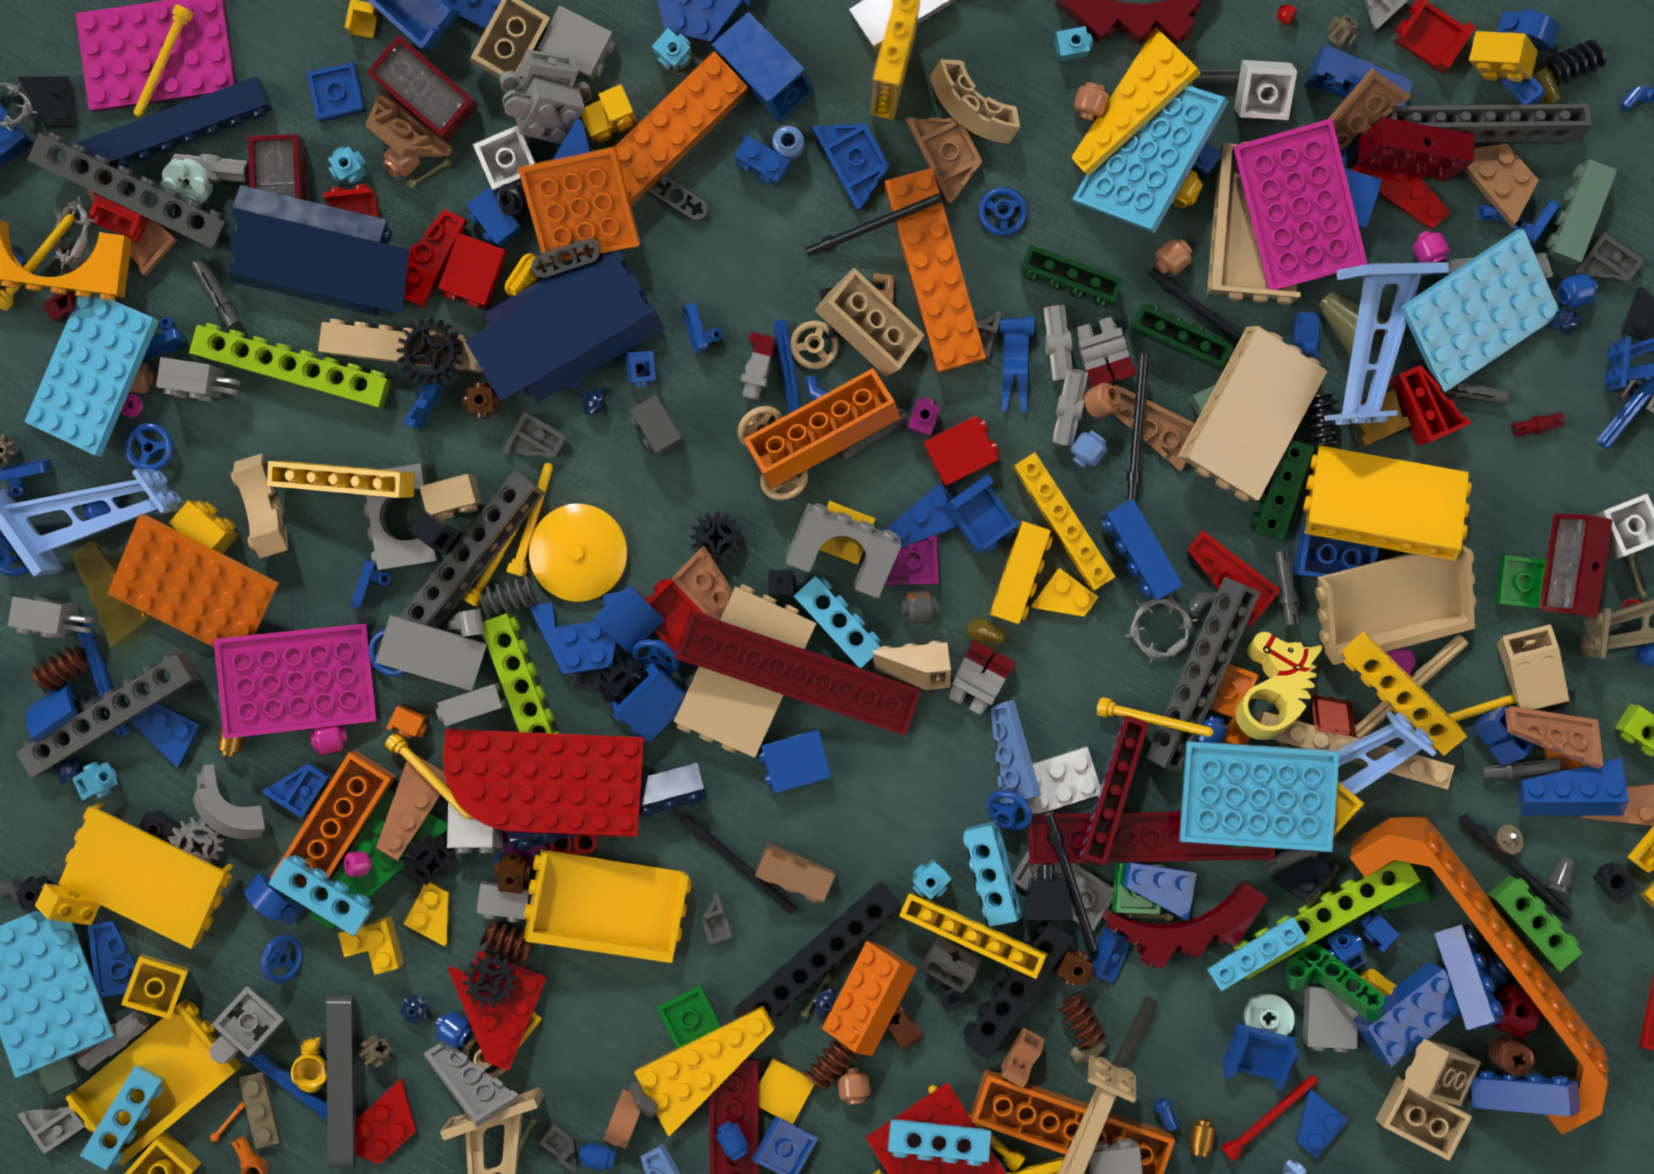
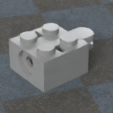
M536 77L532 79L525 94L511 90L502 99L505 114L515 117L521 135L558 144L564 142L576 119L580 118L585 109L579 88Z
M160 357L156 387L165 389L164 394L174 397L187 398L189 394V398L211 402L212 398L220 399L221 393L238 396L239 390L224 388L222 384L240 386V380L223 378L224 369L209 364Z
M33 596L12 597L8 626L16 627V632L41 633L40 636L56 638L65 637L66 634L75 633V631L92 633V627L76 624L77 622L93 623L94 618L78 615L80 604Z
M247 986L211 1024L222 1034L210 1048L211 1058L217 1063H227L239 1051H242L248 1058L253 1057L285 1022L286 1018L254 989Z

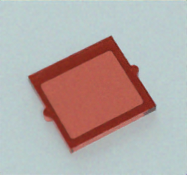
M1312 695L1311 701L1315 730L1333 733V735L1340 734L1355 737L1356 728L1352 701L1335 699L1333 696L1329 698Z

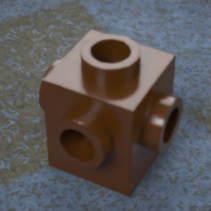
M475 383L474 388H467V394L463 396L464 408L468 409V413L475 415L476 419L490 418V414H497V408H500V399L494 389L489 387V383ZM482 395L484 398L482 404H477V396Z
M503 852L501 862H496L494 876L498 877V891L523 893L526 880L529 881L531 876V866L527 865L528 855Z
M1067 949L1054 969L1057 975L1063 977V982L1073 987H1076L1077 984L1084 987L1086 981L1090 982L1095 973L1094 964L1089 959L1090 955L1078 949L1076 952Z

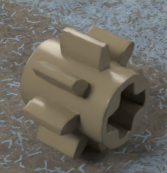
M1344 15L1341 19L1336 16L1327 28L1330 31L1328 38L1337 46L1343 47L1345 43L1350 46L1359 34L1356 31L1358 28L1357 22L1347 15Z
M1 435L0 447L4 448L3 453L0 452V465L2 461L11 464V458L14 455H18L14 447L17 442H8L9 436Z
M374 1035L361 1043L363 1049L359 1056L362 1057L366 1066L373 1063V1066L377 1068L390 1060L388 1054L392 1048L389 1047L385 1037L378 1040L377 1036Z

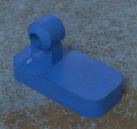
M1533 76L1531 80L1522 79L1521 82H1512L1507 80V78H1499L1504 87L1520 104H1539L1545 96L1543 87Z
M1551 200L1536 221L1535 226L1526 223L1523 218H1519L1515 226L1511 227L1512 231L1524 229L1533 249L1556 216L1561 204Z
M695 302L682 306V314L694 354L704 352L708 348L707 344L711 342L717 343L722 339L723 333L719 328L703 331Z
M1300 312L1293 317L1292 345L1301 349V354L1305 357H1312L1318 360L1319 317L1313 312Z
M163 317L160 320L159 325L162 328V334L152 337L143 358L144 360L187 346L185 335L176 329V323L170 317Z
M49 458L3 467L0 469V481L7 479L10 486V494L14 497H20L26 492V486L23 484L22 477L43 473L51 469Z
M366 559L350 606L357 609L360 608L369 580L386 586L391 582V575L388 572H381L375 569V563ZM386 576L387 580L383 581L381 578Z

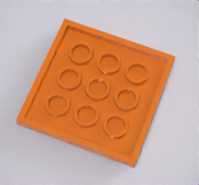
M616 146L524 165L518 168L541 253L585 238L596 239L601 245V253L636 247L641 244ZM586 245V248L578 252V255L580 257L581 254L589 252L591 256L595 249L594 247L589 248ZM567 251L560 253L561 261L573 259L571 253ZM554 258L552 261L545 263V265L555 263Z

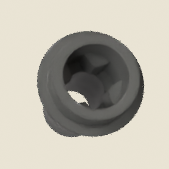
M1560 857L1557 866L1547 880L1549 890L1563 895H1567L1568 891L1572 890L1576 861L1567 857Z

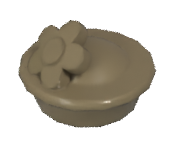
M1506 824L1501 826L1496 833V844L1501 851L1517 854L1522 850L1524 844L1523 837L1515 826Z

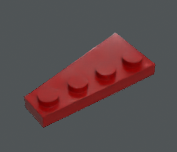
M1358 164L1352 169V171L1382 179L1378 194L1383 196L1392 205L1395 204L1404 210V213L1430 230L1451 212L1421 178H1416L1412 174H1394L1390 170L1369 169L1368 166Z
M444 209L424 232L423 238L409 250L405 291L406 300L422 308L425 307L448 262L457 234H462L468 223L466 219Z
M1201 530L1187 547V550L1218 589L1224 577L1260 591V595L1247 622L1249 628H1251L1281 591L1204 530Z

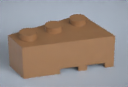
M768 842L755 876L768 883L780 885L791 893L796 891L804 894V898L817 903L818 900L824 902L835 877V871Z

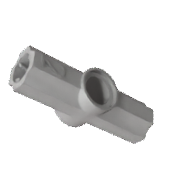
M174 154L171 159L178 158L177 160H184L188 158L198 162L208 172L209 176L207 179L210 183H221V181L248 183L249 180L248 161L223 159L221 156L212 154H201V156Z
M1055 305L1043 308L1046 334L1044 335L1045 349L1050 360L1052 382L1064 381L1067 369H1073L1071 359L1072 339L1070 331L1067 329L1065 306Z
M1067 369L1062 394L1059 395L1056 410L1057 420L1052 440L1055 443L1066 446L1074 444L1078 420L1081 419L1084 406L1083 395L1088 372L1079 369Z
M136 1009L117 1024H112L115 1037L75 1054L79 1065L88 1071L106 1057L112 1056L126 1046L129 1040L136 1037L149 1026L148 1019L144 1013Z

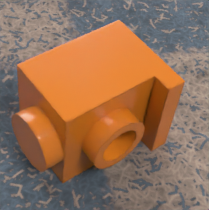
M399 705L396 707L387 725V729L393 730L398 728V733L405 737L411 738L413 735L422 738L428 728V724H426L428 717L404 705Z

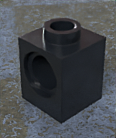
M768 570V595H793V570Z
M1612 862L1602 865L1597 870L1598 873L1592 877L1607 897L1618 904L1622 903L1639 889L1622 866ZM1616 875L1618 881L1617 884L1612 887L1610 881L1612 877Z

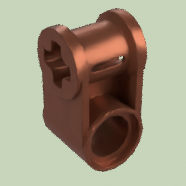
M899 1004L894 1013L898 1017L895 1019L892 1017L887 1028L899 1046L905 1051L923 1038L924 1034Z

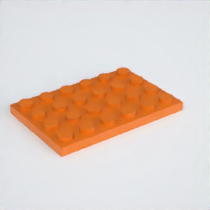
M142 513L136 521L107 594L214 647L213 639L256 635L279 583Z

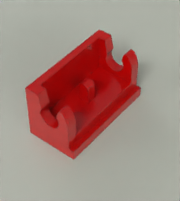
M95 195V200L88 217L95 220V224L139 243L149 218L106 198Z

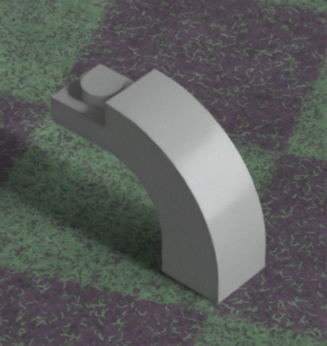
M214 764L203 765L200 774L197 775L198 789L193 797L196 810L203 821L213 830L228 837L237 839L260 838L265 829L261 806L237 807L225 801L218 791Z

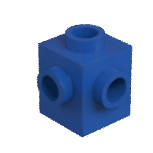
M1349 928L1338 931L1327 939L1330 948L1327 951L1351 970L1367 962L1363 941L1358 934L1353 935Z

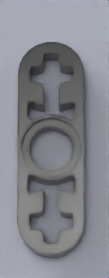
M665 175L660 177V183L666 188L668 183L672 185L666 190L665 197L661 196L664 191L659 187H656L654 190L650 187L647 189L649 193L693 221H702L708 215V206L704 200ZM674 190H680L684 195L680 203L676 204L670 201V194ZM688 196L692 197L689 202L694 206L702 204V214L692 215L693 210L687 205L685 210L682 209L687 203Z
M585 238L540 253L532 261V270L539 277H548L594 262L601 253V245L594 238ZM586 245L589 248L594 247L595 250L592 256H590L589 252H586L579 257L578 252L583 251ZM563 251L571 253L573 262L570 264L563 263L560 259V253ZM554 258L555 263L550 264L546 271L544 267L538 266L541 259L544 263H547Z

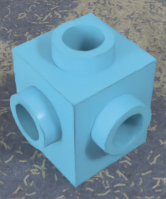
M669 28L652 46L654 54L659 57L657 61L667 70L671 67L677 72L680 67L682 69L685 68L692 59L690 56L692 52L689 47L691 43L682 34L677 36Z
M350 147L338 148L332 153L333 156L328 158L332 165L329 167V170L335 180L340 179L347 186L359 182L363 176L368 174L363 166L366 164V161L359 151L355 152Z
M97 762L91 763L83 767L84 772L72 778L82 801L95 795L97 799L112 793L110 788L118 784L116 773L109 766L108 762L98 765Z
M934 859L926 866L923 863L918 866L913 872L915 876L912 878L915 884L913 889L922 898L926 895L930 900L934 896L936 898L940 897L947 889L945 885L951 880L950 875ZM933 878L934 880L932 883H927V879Z

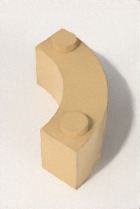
M940 59L930 78L934 91L947 112L958 123L974 134L991 141L1009 144L1020 129L1017 107L1000 103L990 97L985 99L975 90L976 85L966 71L964 61Z
M263 453L234 462L233 472H231L232 481L235 486L239 487L247 512L250 537L247 538L248 544L252 551H256L259 559L288 550L287 528L283 527L281 517L284 515L279 496H273L275 494L274 486H267L268 464Z

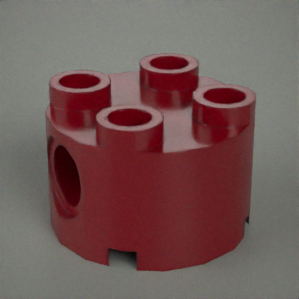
M1508 982L1494 991L1496 1001H1499L1503 1009V1022L1494 1024L1492 1027L1515 1037L1527 1039L1530 1036L1527 1033L1528 1030L1534 1031L1537 1027L1541 1011L1522 986Z

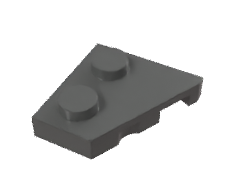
M1604 232L1601 233L1573 273H1585L1593 277L1630 281L1645 260Z
M524 411L502 452L504 454L555 458L562 449L568 435L530 412Z

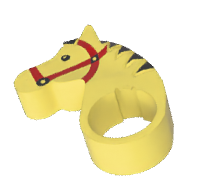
M1260 632L1254 637L1247 647V654L1253 661L1262 664L1265 674L1270 679L1251 688L1236 707V721L1246 735L1257 740H1269L1283 733L1294 723L1311 698L1317 674L1315 658L1321 652L1323 646L1319 645L1309 648L1302 641L1299 643H1287L1268 632ZM1251 699H1262L1270 704H1274L1279 711L1278 725L1265 726L1258 723L1249 712L1248 701Z

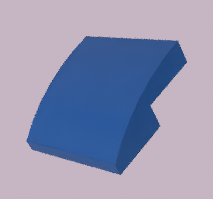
M631 585L593 617L628 653L633 650L636 643L646 639L665 622L663 616L649 605L646 599Z
M65 681L63 686L57 687L53 692L48 693L27 708L26 722L32 740L39 742L78 715L73 703L77 699L70 682Z

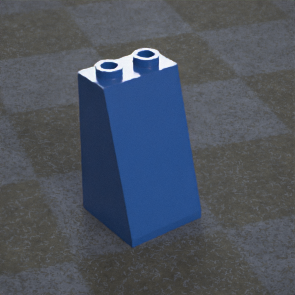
M749 12L743 17H739L734 25L725 33L720 34L712 44L716 54L748 86L750 93L777 123L783 120L814 92V88L803 66Z

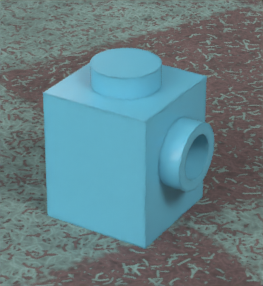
M1086 26L1058 31L1054 36L1058 62L1087 57L1090 48H1093L1092 36L1090 33L1087 34Z

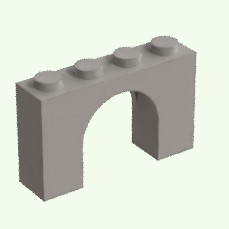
M424 464L384 469L415 472L414 491H419L420 486L428 484L426 466ZM366 495L367 503H364V512L366 517L370 519L371 527H368V537L370 542L374 544L372 562L375 563L378 570L441 561L439 552L428 547L420 539L403 541L390 533L385 523V511L387 505L394 497Z
M808 503L786 554V564L810 572L823 543L837 536L851 537L857 540L866 552L864 561L855 579V590L879 598L901 548V540L898 535L890 530H878L873 524L866 521H861L860 523L852 520L851 516L845 513L838 512L836 514L828 511L829 509L824 505Z

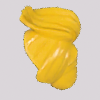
M309 1037L308 1040H303V1044L300 1045L302 1055L294 1061L291 1067L293 1083L308 1093L319 1091L327 1081V1062L320 1055V1037L316 1039Z

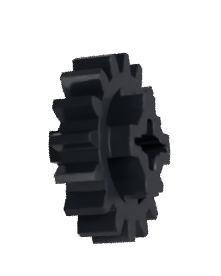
M716 511L715 517H711L709 513H706V520L697 519L700 523L699 527L692 526V529L696 531V535H690V538L694 539L696 543L692 544L691 548L700 549L702 548L701 542H707L711 546V553L709 554L717 565L718 559H722L724 563H727L728 555L732 558L736 557L733 553L734 549L741 550V547L737 545V541H743V538L737 536V533L742 531V529L734 527L737 522L736 519L728 521L729 514L727 513L723 518L720 517L719 511ZM712 522V528L707 533H701L703 528ZM722 522L729 526L732 534H726L722 530ZM716 527L719 535L723 536V540L718 542L717 549L714 541L710 540V536L715 534ZM726 543H732L731 547L721 554V548Z
M627 658L626 663H622L621 659H617L616 666L609 663L610 670L602 671L605 678L598 681L601 685L599 691L606 704L610 702L611 705L614 701L620 704L649 676L646 670L647 667L645 665L642 666L639 660L633 663L630 658ZM634 672L640 676V679H638L637 676H634ZM611 690H613L614 693H617L618 696H615L614 694H612V693H611Z
M428 834L425 840L420 836L417 844L411 842L412 848L404 850L407 857L401 858L404 864L401 868L410 881L414 880L416 885L423 881L425 886H427L430 880L437 883V877L442 876L445 878V870H452V866L449 863L455 861L453 856L455 850L447 848V839H443L441 835L438 834L434 838L432 834Z
M487 953L486 960L478 956V963L476 965L471 962L469 963V966L472 968L471 972H464L469 977V980L464 981L463 985L470 987L465 992L466 995H474L471 1000L473 1003L480 999L481 1007H484L486 1002H489L490 1007L494 1008L496 1001L503 1005L504 997L512 998L509 990H516L517 988L512 985V981L517 980L518 977L511 975L515 967L508 968L509 960L506 958L501 962L499 954L492 959L490 953ZM488 964H496L503 969L493 971L490 970ZM480 970V979L474 984L475 974ZM488 974L492 977L499 976L494 981L495 986L493 987L482 985L487 980L486 976ZM507 977L506 987L503 990V992H501V982L503 979ZM488 990L493 997H483L478 992Z

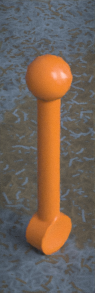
M244 1101L239 1104L219 1130L211 1134V1142L219 1141L222 1132L245 1107Z

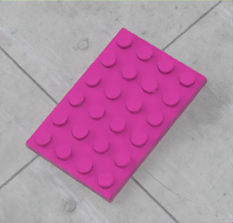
M165 0L76 13L89 110L91 112L137 105L174 22L172 11L175 4L195 14L191 22H188L186 26L183 25L149 104L198 98L236 84L224 0Z
M1332 118L1233 146L1268 290H1276L1337 273L1336 270L1368 264Z
M366 623L213 639L224 739L376 721Z

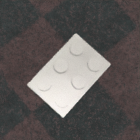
M1087 746L1033 763L1041 795L1027 800L1032 814H1041L1099 794L1100 784Z

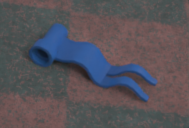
M1034 316L1000 318L999 333H1004L1002 412H1007L1014 374H1017L1021 413H1026L1029 336H1034Z

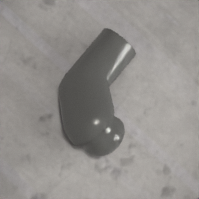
M1218 592L1197 593L1188 604L1189 614L1193 617L1200 616L1207 604H1213Z
M12 880L0 881V896L10 895L17 902L18 897L15 892L21 888Z
M639 1082L632 1083L629 1086V1090L636 1106L645 1116L653 1117L658 1110L657 1102L644 1092Z

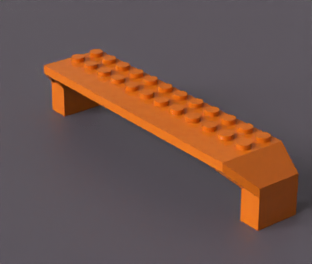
M1427 816L1389 818L1353 840L1350 859L1364 877H1367L1393 860L1431 867L1578 1059L1576 1077L1570 1079V1081L1578 1082L1580 1112L1572 1116L1547 1114L1561 1135L1601 1115L1608 1086L1607 1072H1609L1606 1064L1608 1058L1605 1048Z

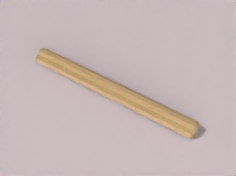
M1457 635L1416 671L1411 678L1420 687L1423 686L1468 646L1466 639L1461 635ZM1407 692L1401 693L1398 698L1404 697ZM1384 702L1380 703L1352 728L1353 735L1359 739L1365 737L1388 717L1386 714L1389 710L1393 712L1392 708L1394 706L1390 702L1387 704Z

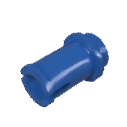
M1479 206L1480 209H1478L1477 215L1480 221L1498 220L1500 223L1506 222L1494 206Z
M1167 1098L1156 1100L1153 1110L1155 1113H1158L1164 1130L1169 1132L1177 1129V1126H1180L1171 1108L1172 1102L1168 1101Z

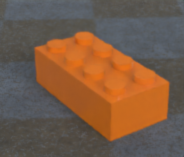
M866 941L822 1029L853 1052L873 1056L917 968L885 946Z

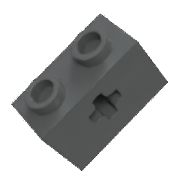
M938 935L929 947L920 970L963 993L972 983L981 959Z

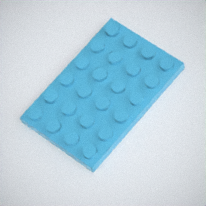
M1187 86L1089 176L1086 175L1072 200L1081 206L1155 233L1228 104L1227 99L1195 87Z
M1524 229L1515 230L1400 307L1426 365L1443 393L1555 319V314L1559 311Z
M91 294L90 298L78 297L75 310L70 313L24 422L93 455L102 457L160 320L116 301L102 300L100 295Z
M1186 741L1180 842L1332 852L1340 752L1334 750Z
M38 910L0 925V1037L14 1076L17 1079L115 1037L74 923L48 920Z

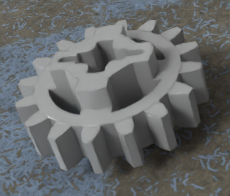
M190 817V823L188 824L180 821L182 827L180 829L175 827L172 829L175 836L168 837L169 842L172 843L171 845L210 864L212 858L219 859L216 852L223 851L224 848L219 843L223 842L224 838L222 835H219L220 833L205 824L201 817L198 822H195L194 818ZM191 838L199 843L201 849L192 844Z

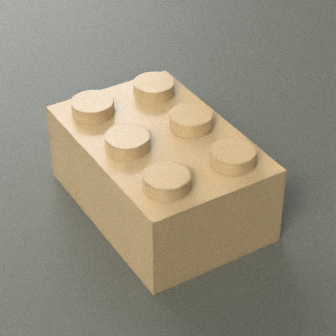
M501 0L469 61L499 79L506 71H514L518 74L526 49H534L550 17L521 0Z
M1423 1039L1422 1043L1416 1048V1056L1412 1065L1405 1072L1403 1084L1427 1098L1461 1107L1481 1061L1457 1048Z
M1397 1076L1376 1120L1384 1128L1450 1161L1472 1116L1453 1104L1425 1097L1404 1085L1405 1079Z

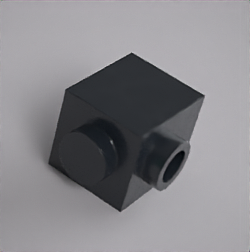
M159 810L150 814L147 813L139 824L141 830L169 844L172 843L169 842L168 837L175 836L172 829L174 827L178 829L182 827L179 822Z

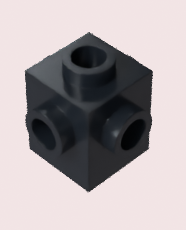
M44 875L38 878L31 876L20 883L22 888L15 892L20 907L27 910L28 913L38 910L35 904L45 884L54 885L52 881Z

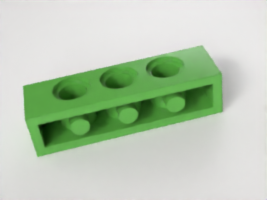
M1508 876L1487 895L1553 969L1559 972L1563 971L1582 954V951L1577 947L1579 942L1570 933L1566 934L1560 928L1563 926L1560 920L1553 914L1549 915L1544 910L1547 907L1539 897H1533L1528 892L1530 887L1522 878L1516 879ZM1520 898H1523V899H1524V905H1523V907L1520 908V909H1517V908H1516V902H1517ZM1539 916L1540 924L1534 928L1532 922L1534 918ZM1556 935V943L1550 946V937Z

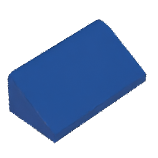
M1108 927L1104 928L1097 944L1098 950L1094 951L1091 958L1094 964L1095 977L1114 983L1131 945V942L1126 939L1127 935L1121 932L1117 934Z

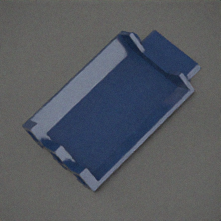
M240 185L232 211V217L237 218L235 230L231 231L230 250L235 251L233 263L229 264V274L234 283L377 316L379 308L402 314L410 251L407 248L389 244L392 230L389 229L386 219Z
M616 250L601 253L594 262L548 276L484 313L488 320V323L485 324L486 329L465 342L500 401L523 389L528 397L533 395L536 402L539 403L665 328L634 274L627 266L621 252Z

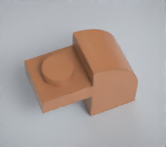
M1023 1027L1004 1058L1001 1066L1003 1069L1001 1076L1010 1083L1023 1088L1028 1082L1031 1067L1041 1055L1045 1039Z
M622 1090L603 1140L610 1142L612 1145L625 1149L641 1111L636 1106L631 1092Z

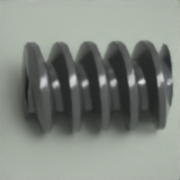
M524 576V584H520L518 579H514V587H511L508 581H505V589H501L499 584H495L494 592H492L489 586H486L485 594H482L480 591L481 603L488 618L493 616V610L497 615H502L503 608L509 613L512 611V605L516 610H521L522 603L526 608L531 606V600L535 604L533 589L527 576Z

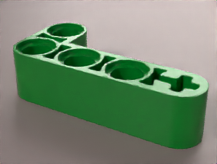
M1309 944L1286 965L1285 982L1289 989L1301 991L1315 979L1364 1019L1377 1021L1382 1017L1385 1001L1383 994L1320 945ZM1308 958H1316V959H1318V960H1317V961H1311V960H1309ZM1297 973V974H1300V975H1302V976H1301V977H1294V976H1292V974ZM1328 973H1335L1337 976H1330ZM1348 988H1355L1358 991L1352 992Z

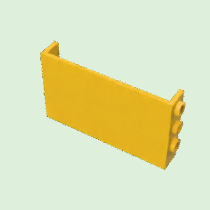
M893 0L873 77L870 115L890 120L895 118L916 36L921 0Z
M1320 445L1316 455L1312 454L1309 469H1313V473L1308 476L1306 489L1310 490V495L1305 497L1303 511H1307L1304 534L1450 561L1456 560L1461 551L1462 540H1465L1467 534V525H1464V518H1467L1470 507L1466 503V497H1469L1472 483L1468 482L1469 472Z
M103 801L94 806H89L83 815L85 820L83 827L75 834V846L68 852L65 858L67 864L58 884L192 949L200 942L204 931H207L213 923L214 917L211 915L223 900V896H221L223 888L226 889L232 880L233 875L230 872L233 865L228 864L223 869H220L102 811L105 806Z
M541 849L540 855H535L533 870L537 871L535 880H530L528 894L532 895L531 902L526 904L524 910V919H527L524 932L526 942L672 963L676 942H680L682 927H679L680 920L685 917L687 904L684 903L685 894H689L691 889V879H689V875L685 871Z
M185 999L175 1006L170 1019L163 1017L65 1099L69 1102L70 1109L74 1113L79 1114L84 1120L85 1127L90 1132H95L136 1065L139 1064L165 1078L161 1083L165 1086L157 1100L152 1098L148 1105L151 1108L149 1114L143 1122L139 1120L134 1128L137 1130L135 1137L130 1144L125 1142L121 1149V1152L124 1154L119 1163L123 1166L241 1068L242 1065L235 1057L227 1063H217L211 1058L210 1048L219 1037L215 1034V1029L211 1023L200 1016L198 1007L193 1002ZM135 1089L132 1097L134 1101L142 1102L145 1094L141 1089ZM122 1111L119 1114V1121L127 1125L131 1121V1115L126 1111ZM107 1134L105 1137L106 1145L115 1147L117 1137L113 1134Z

